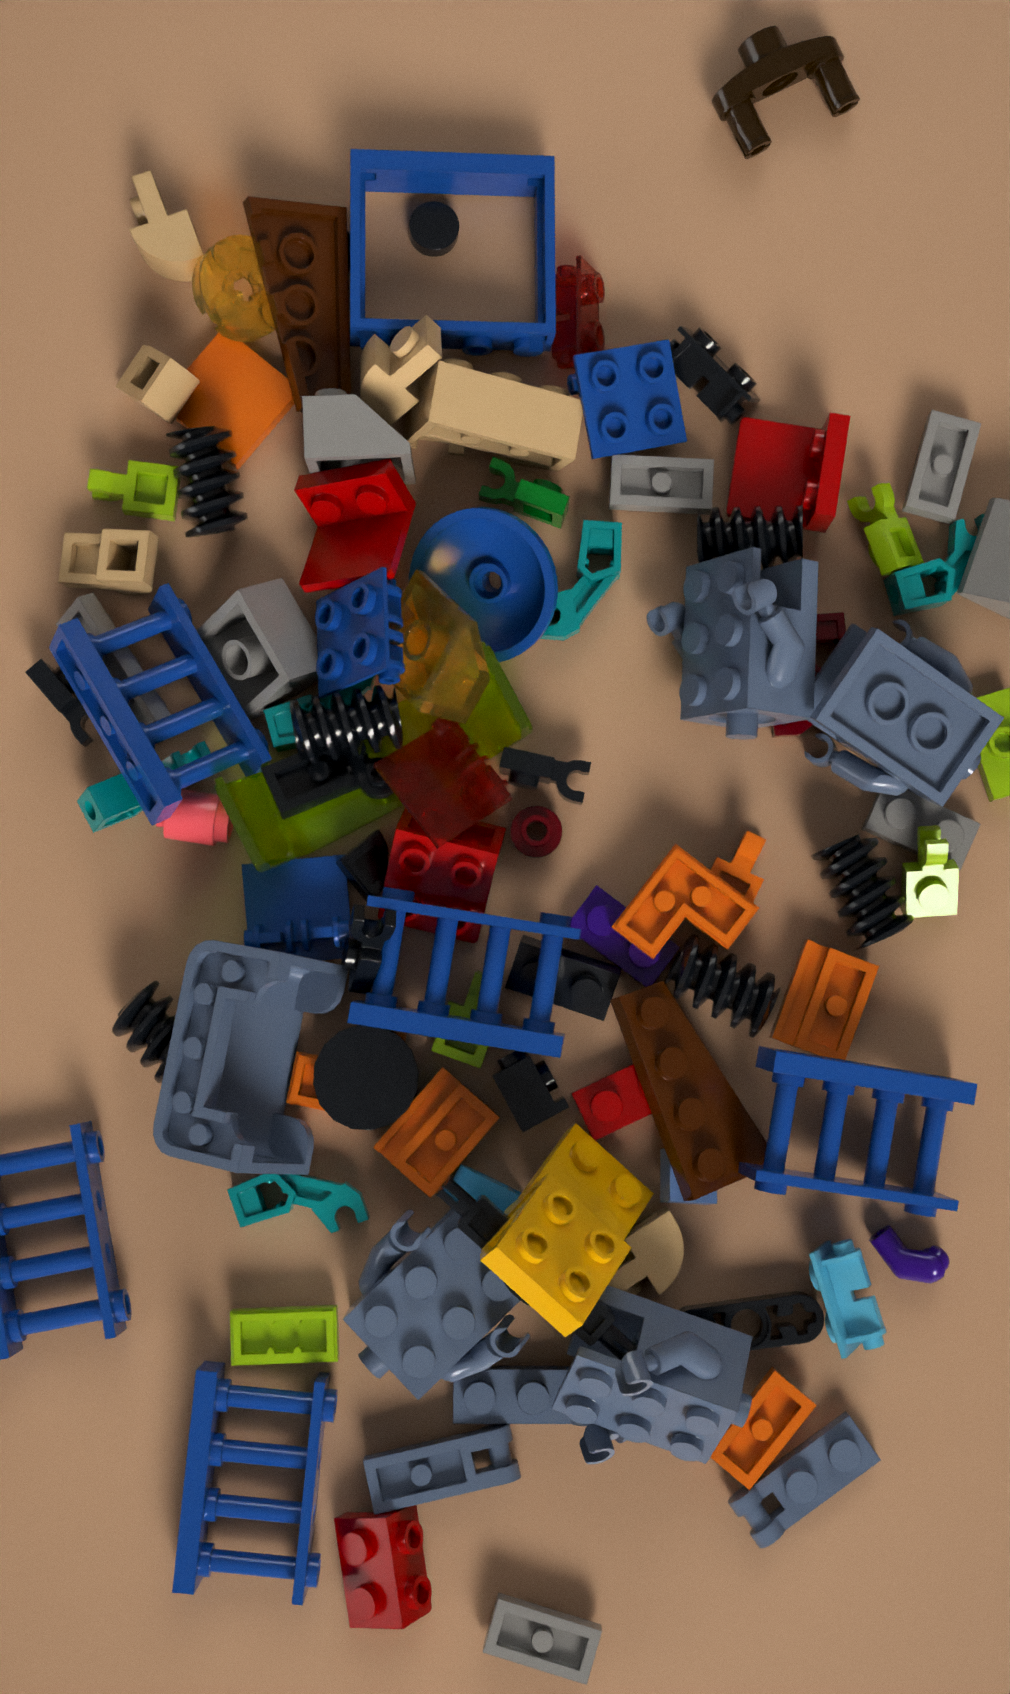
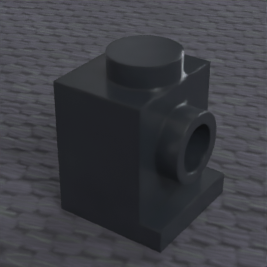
M514 1051L497 1060L501 1070L493 1074L492 1077L522 1133L569 1108L563 1096L553 1100L549 1093L559 1087L544 1060L534 1064L529 1053Z

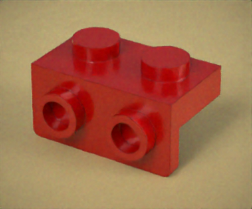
M416 1505L375 1515L374 1512H345L334 1518L350 1628L404 1629L431 1611L432 1588L427 1577L422 1545L423 1529L419 1523Z

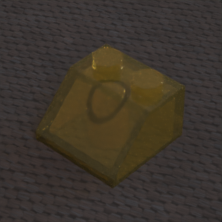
M416 569L402 594L401 616L403 627L397 630L404 635V642L397 646L403 647L405 672L400 674V682L392 685L418 712L466 724L490 681L478 625L425 572Z

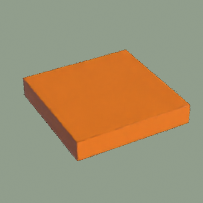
M223 327L187 368L200 382L175 420L186 429L216 426L232 430V436L220 442L219 446L223 449L236 451V457L227 462L239 470L295 403L288 378Z

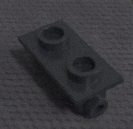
M680 326L677 330L685 339L681 344L676 339L670 342L675 375L689 389H692L704 376L709 383L698 393L697 397L717 416L720 422L726 419L731 425L735 424L746 412L740 405L745 399L752 403L760 401L751 391L757 383L737 363H734L729 368L716 355L721 349L720 345L701 327L693 332L691 329Z

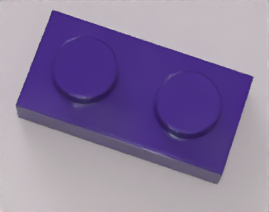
M596 885L572 917L571 928L582 929L580 939L614 965L622 968V971L642 986L652 985L680 947L669 939L652 960L611 928L626 907Z

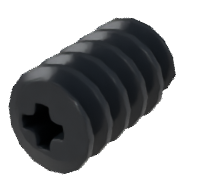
M207 426L167 433V437L182 440L181 443L169 449L170 457L186 460V463L173 470L174 478L190 481V484L177 491L178 498L194 502L192 506L181 512L182 519L198 522L197 526L185 532V537L192 538L234 531L235 525L246 520L248 516L246 512L231 509L232 504L244 498L243 492L227 488V484L240 477L239 471L224 469L223 467L225 462L236 457V451L223 449L219 446L220 442L232 436V430Z
M796 505L791 520H786L781 506H775L770 521L765 520L760 506L754 507L749 521L744 520L739 506L733 508L728 522H724L719 507H713L708 522H703L698 510V563L751 547L761 549L763 569L772 567L776 557H780L782 564L794 561L797 557L803 558V506Z
M375 685L370 702H367L360 688L353 689L350 705L345 704L339 692H334L331 696L329 709H325L317 695L311 696L309 711L305 713L297 699L290 700L291 718L298 755L300 757L301 750H304L312 764L319 762L322 747H326L332 759L337 760L340 759L343 743L348 745L354 757L361 755L363 740L365 739L368 740L375 753L382 751L384 736L390 738L395 749H401L403 746V732L395 687L392 698H388L382 686Z
M860 834L811 855L813 860H830L831 862L820 873L822 879H839L840 881L828 894L830 898L848 899V902L837 913L839 917H856L857 921L846 931L847 936L865 937L866 940L856 950L891 937L905 930L914 921L912 914L895 915L894 912L905 902V898L903 895H886L885 892L896 883L895 876L878 877L877 872L888 861L886 857L869 858L868 854L878 845L879 841L877 838L861 839Z
M692 934L680 948L665 978V985L670 980L675 982L673 997L677 1000L689 989L694 991L692 1007L698 1009L708 999L712 1000L711 1017L714 1019L718 1018L726 1009L731 1010L730 1027L734 1029L743 1020L749 1019V1036L754 1038L761 1031L778 998L780 988L774 992L775 975L767 972L755 982L756 965L747 963L740 971L736 972L737 955L729 953L723 960L717 963L718 946L710 944L701 953H698L699 936Z
M153 981L137 993L118 1013L119 1017L112 1028V1033L117 1037H121L133 1032L126 1044V1048L130 1052H136L147 1047L140 1060V1064L148 1068L161 1063L155 1074V1080L158 1083H162L176 1014L169 1017L166 1013L174 1000L171 995L157 1001L152 998L160 984L158 981Z

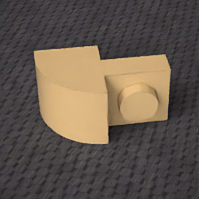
M151 170L132 176L138 196L129 200L139 226L129 229L146 264L159 275L175 281H195L211 276L187 209L168 215Z
M425 315L414 326H406L401 329L393 338L390 346L376 334L366 343L360 359L361 400L389 425H392L420 401L419 377L442 358L441 328Z
M142 345L115 387L157 414L166 422L172 424L200 381L171 357L150 345L148 347Z
M102 529L101 534L65 532L58 583L68 588L115 590L122 595L150 593L153 589L159 538L150 530Z
M666 1206L632 1227L625 1238L626 1243L632 1247V1252L625 1257L608 1284L609 1286L636 1295L642 1290L639 1282L648 1277L660 1295L673 1283L682 1265L684 1244L679 1225Z

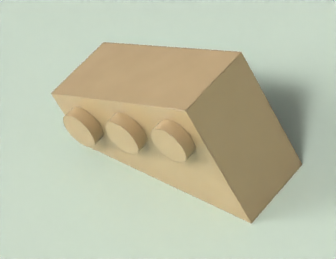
M449 358L443 361L439 360L419 380L420 401L407 411L403 437L410 442L411 448L417 449L418 439L449 444L448 454L464 456L465 447L496 454L495 458L503 460L508 464L558 472L576 458L583 416L581 399L569 396V391L562 387L544 385L538 388L521 383L522 379L515 374L507 372L487 374L473 370V365L467 361Z

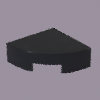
M379 829L373 831L335 862L366 903L368 895L378 896L382 891L388 868V846Z

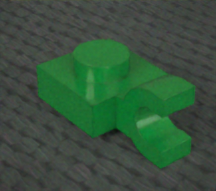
M492 457L489 472L502 477L505 483L498 489L482 485L478 494L479 500L495 505L506 504L514 507V512L561 529L568 512L570 496L562 494L563 490L561 487L544 479H534L533 483L521 479L519 483L516 481L514 470L508 463Z

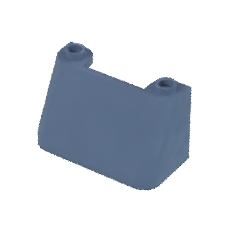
M205 940L197 944L190 952L185 966L153 1124L154 1140L160 1151L173 1158L235 1173L309 1175L314 1149V1137L311 1128L305 1121L297 1117L284 1115L303 1014L304 1012L326 1014L334 1010L341 1002L344 994L348 970L342 969L339 964L228 942Z

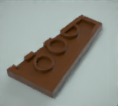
M664 981L611 999V1005L683 1200H696L746 1178V1176L738 1173L739 1162L763 1165L767 1145L766 1140Z

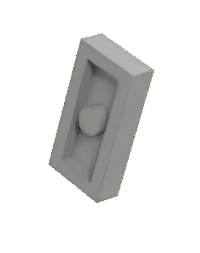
M931 410L927 416L903 504V512L946 524L953 523L958 512L981 423Z
M613 455L610 471L609 510L698 514L699 510L700 514L710 515L713 498L714 459Z
M906 790L898 796L877 793L861 830L918 855L917 827L939 825L941 839L946 838L949 843L948 859H954L960 871L981 824Z
M498 1592L483 1644V1653L587 1685L601 1637L602 1627L601 1624Z

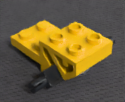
M575 1123L563 1134L518 1199L507 1207L504 1212L483 1194L475 1200L452 1177L445 1182L444 1186L440 1187L435 1195L439 1196L461 1216L458 1220V1228L482 1249L480 1261L504 1282L515 1297L536 1310L564 1337L574 1332L589 1346L599 1341L619 1360H622L627 1352L636 1350L637 1344L633 1343L613 1325L615 1321L614 1312L599 1298L632 1248L624 1240L654 1193L578 1124Z

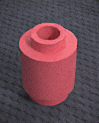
M181 789L183 800L172 816L156 824V827L163 828L165 839L215 846L217 842L229 843L234 826L235 802L224 801L223 795Z

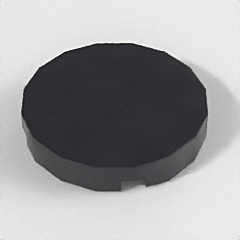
M356 1025L339 1031L324 1044L314 1065L313 1086L319 1104L334 1121L350 1129L375 1130L392 1124L409 1109L418 1091L419 1068L413 1050L398 1034L387 1029Z

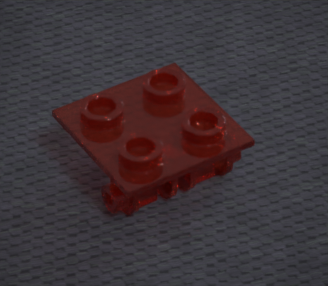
M448 713L441 715L431 724L433 729L373 765L437 849L513 799L506 789L509 785L507 780H502L490 764L486 765L490 760L487 755L479 756L477 753L480 748L477 742L470 744V738L460 726L461 721L458 718L452 719Z

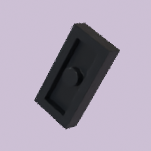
M522 935L505 988L533 997L541 940ZM562 948L553 1004L604 1021L622 968Z

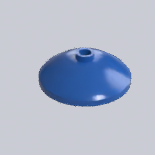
M472 507L456 511L441 518L426 531L419 541L409 570L410 598L421 626L438 646L453 656L466 661L482 664L498 663L522 654L543 636L549 627L556 609L558 581L555 565L548 548L540 536L527 523L513 514L500 509ZM491 572L497 573L501 579L499 589L494 588L489 581Z

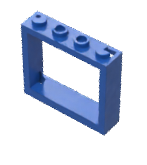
M350 149V346L360 347L363 350L368 340L374 334L390 346L393 338L401 329L406 326L412 327L419 321L413 319L365 318V192L534 197L535 323L433 321L441 328L442 349H462L463 353L472 356L487 355L493 350H510L515 355L521 357H534L542 354L543 351L550 352L556 335L554 156Z

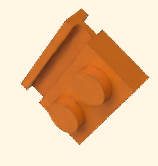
M809 939L804 940L769 1038L814 1055L846 1060L879 966L833 948L822 946Z
M442 1067L413 1100L409 1109L393 1123L373 1148L387 1158L394 1167L431 1198L498 1121L500 1116L457 1080L447 1069Z

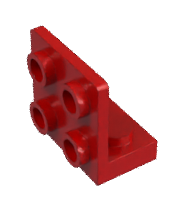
M829 413L822 429L743 417L739 423L725 512L726 516L730 518L733 508L739 506L744 520L749 521L754 507L760 506L765 520L770 521L775 506H781L786 520H791L796 505H802L803 529L825 533L836 517L851 416Z
M391 459L299 475L294 491L317 525L299 581L302 590L305 593L340 588L381 567L387 568V580L394 578L416 502Z
M407 803L395 829L384 887L415 892L414 903L485 914L495 868L507 828ZM379 908V919L383 917L384 908ZM406 912L404 926L435 934L437 917ZM458 921L456 939L476 943L482 924Z

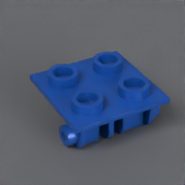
M669 339L573 356L575 374L568 375L567 387L570 395H578L581 399L592 459L687 442Z
M381 567L316 600L315 623L317 626L318 654L316 671L318 675L319 698L324 699L334 692L342 691L375 675L379 676V683L391 685L400 682V674L405 672L403 647L397 646L404 642L403 633L397 631L403 627L401 616L402 590L396 586L395 579L387 580V568Z
M345 854L242 864L247 930H244V945L320 961L342 959L345 940L347 937L352 938L347 877L335 862Z

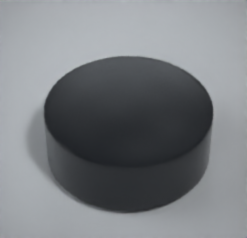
M436 201L426 202L418 206L413 211L409 221V239L413 247L421 254L430 257L445 255L454 248L459 233V220L455 212L446 204Z

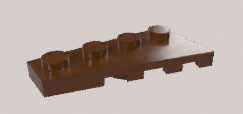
M248 196L243 201V206L296 411L303 412L302 396H315V393L322 389H341L347 394H351L347 207Z

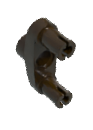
M769 26L754 33L740 45L738 53L746 68L730 79L714 95L712 104L720 120L727 121L744 158L749 159L765 151L770 146V143H772L753 105L754 103L806 78L815 79L831 111L832 117H838L853 109L858 104V101H860V98L841 63L844 60V55L833 36L817 37L787 46L778 26Z

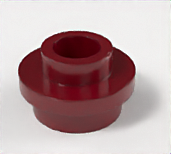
M530 806L521 810L515 816L511 825V839L514 846L519 852L528 857L541 858L551 854L558 847L562 838V825L558 816L546 807ZM540 822L546 827L547 834L542 840L535 841L528 837L526 829L531 823Z

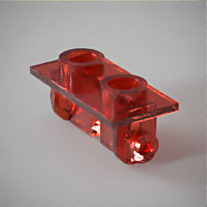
M581 255L576 256V267L573 265H560L557 267V274H555L556 316L570 315V320L556 322L552 358L557 360V367L560 369H574V355L602 351L605 348L604 330L599 322V303H603L605 298L603 278Z

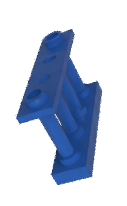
M169 583L158 588L147 609L150 615L97 636L86 633L79 619L75 618L58 625L49 646L52 655L152 826L172 816L183 800L181 789L239 764L247 780L252 781L258 778L262 772L261 768L267 766L272 759L265 736L251 724L192 624V616L187 604L182 599L176 597ZM159 633L163 635L176 657L121 681L111 676L103 662L104 655ZM187 676L201 700L200 703L148 725L138 722L128 705L130 699ZM213 720L227 744L226 747L174 770L164 767L155 751V744Z
M383 887L382 897L368 895L366 906L396 911V928L391 938L384 942L382 962L373 982L372 992H366L365 1001H351L347 1023L557 1058L561 1057L565 1034L554 1032L555 1022L550 1020L563 938L580 940L582 929L571 928L572 917L541 912L539 922L420 904L413 902L415 892ZM406 912L437 917L424 1001L419 1000L417 1009L397 1006L398 997L393 996ZM458 921L490 926L477 1009H471L470 1018L449 1015L450 1005L445 1004ZM511 929L542 934L529 1018L524 1017L522 1027L501 1023L503 1014L498 1013Z
M758 1047L755 1067L773 1072L772 1082L777 1084L763 1165L739 1162L738 1173L754 1180V1189L786 1195L787 1186L904 1203L905 1212L926 1217H936L937 1209L957 1211L958 1200L934 1192L947 1111L953 1112L954 1102L974 1105L977 1091L976 1083L951 1077L788 1050ZM805 1078L823 1080L822 1090L827 1091L814 1173L785 1169L798 1087H804ZM855 1086L872 1088L871 1098L877 1099L863 1181L835 1176L848 1095L854 1096ZM905 1094L921 1096V1106L926 1107L913 1188L885 1184L898 1103H904Z
M92 1121L69 1125L72 1141L0 1155V1180L1 1176L76 1162L81 1192L79 1194L6 1207L4 1203H0V1360L10 1358L23 1349L22 1341H25L29 1334L102 1320L105 1339L117 1337L127 1329L126 1321L131 1320L132 1310L129 1293L126 1288L120 1289L99 1168V1162H104L105 1159L104 1143L100 1131H93ZM84 1214L89 1246L15 1260L13 1256H8L5 1235L9 1234L11 1228ZM93 1267L98 1299L24 1313L22 1309L16 1308L13 1288L18 1286L19 1281Z
M204 1361L197 1368L195 1374L172 1593L194 1595L203 1577H210L212 1572L294 1580L292 1604L303 1605L308 1588H317L319 1582L321 1553H312L325 1422L334 1423L338 1389H329L330 1373L319 1372L314 1381L313 1392L232 1385V1379L224 1378V1362ZM229 1407L311 1415L308 1447L226 1439V1433H218L220 1412H228ZM224 1461L305 1469L302 1502L221 1494L220 1488L212 1487L214 1467H222ZM217 1517L300 1524L297 1556L215 1549V1543L207 1542L209 1521L216 1522Z

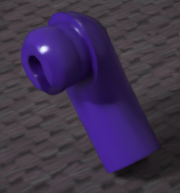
M891 1225L881 1228L869 1239L881 1258L899 1279L931 1284L944 1277L945 1270L948 1269L950 1264L947 1253L938 1246L933 1245L930 1248H925L923 1251L908 1249Z

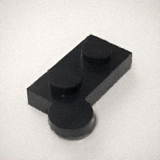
M364 742L360 756L354 757L348 745L343 743L340 759L333 760L326 747H322L318 763L312 764L305 751H301L300 757L296 753L261 768L263 777L282 820L359 788L366 796L372 799L388 798L394 794L400 780L395 764L386 758L376 757L370 759Z

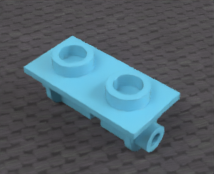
M852 1239L841 1240L831 1244V1240L825 1241L809 1254L811 1259L809 1262V1275L814 1288L817 1291H821L827 1311L825 1314V1326L830 1340L833 1343H837L841 1359L847 1358L861 1343L864 1350L883 1346L885 1343L882 1335L887 1331L875 1295L856 1299L854 1290L871 1286L861 1248H855Z

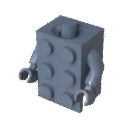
M751 547L686 567V579L683 586L685 606L679 602H671L647 613V623L651 631L658 636L672 633L675 638L672 644L683 659L682 682L679 689L681 700L680 720L726 727L727 738L746 740L757 738L758 728L812 719L810 716L814 712L819 562L801 558L761 570V549Z
M898 619L892 622L894 627L906 633V637L901 643H898L878 628L871 627L866 632L852 623L815 677L814 712L810 716L812 719L807 721L826 733H818L814 736L822 742L828 743V752L821 758H815L810 753L804 751L805 757L817 767H828L831 765V771L863 791L898 796L908 790L925 800L943 807L961 780L968 778L976 770L981 760V751L1004 717L972 695L973 685L954 654L925 637L916 639L910 625L906 621ZM831 738L842 744L844 747H846L856 755L850 753L847 750H842L838 752L836 743Z
M452 1208L432 1228L428 1226L421 1233L414 1232L408 1225V1219L415 1213L411 1209L407 1210L396 1221L391 1230L372 1247L358 1281L362 1295L350 1306L343 1318L345 1323L367 1345L358 1354L365 1367L379 1379L390 1370L417 1400L427 1393L440 1379L455 1382L487 1370L503 1357L512 1358L516 1356L530 1338L528 1332L523 1337L516 1338L507 1331V1328L515 1318L513 1315L506 1314L520 1300L509 1291L504 1282L480 1261L482 1249L458 1228V1220L461 1216ZM502 1319L495 1330L486 1335Z
M608 1285L599 1299L614 1312L615 1321L613 1325L633 1343H636L637 1348L635 1351L627 1352L622 1360H619L599 1341L589 1346L573 1332L566 1354L573 1356L574 1359L556 1394L552 1409L566 1414L577 1423L589 1424L585 1428L584 1436L579 1443L587 1464H598L610 1459L615 1454L611 1441L614 1439L618 1443L625 1441L645 1442L668 1450L672 1455L681 1460L699 1461L706 1464L729 1426L733 1424L742 1428L748 1418L752 1396L742 1393L752 1336Z

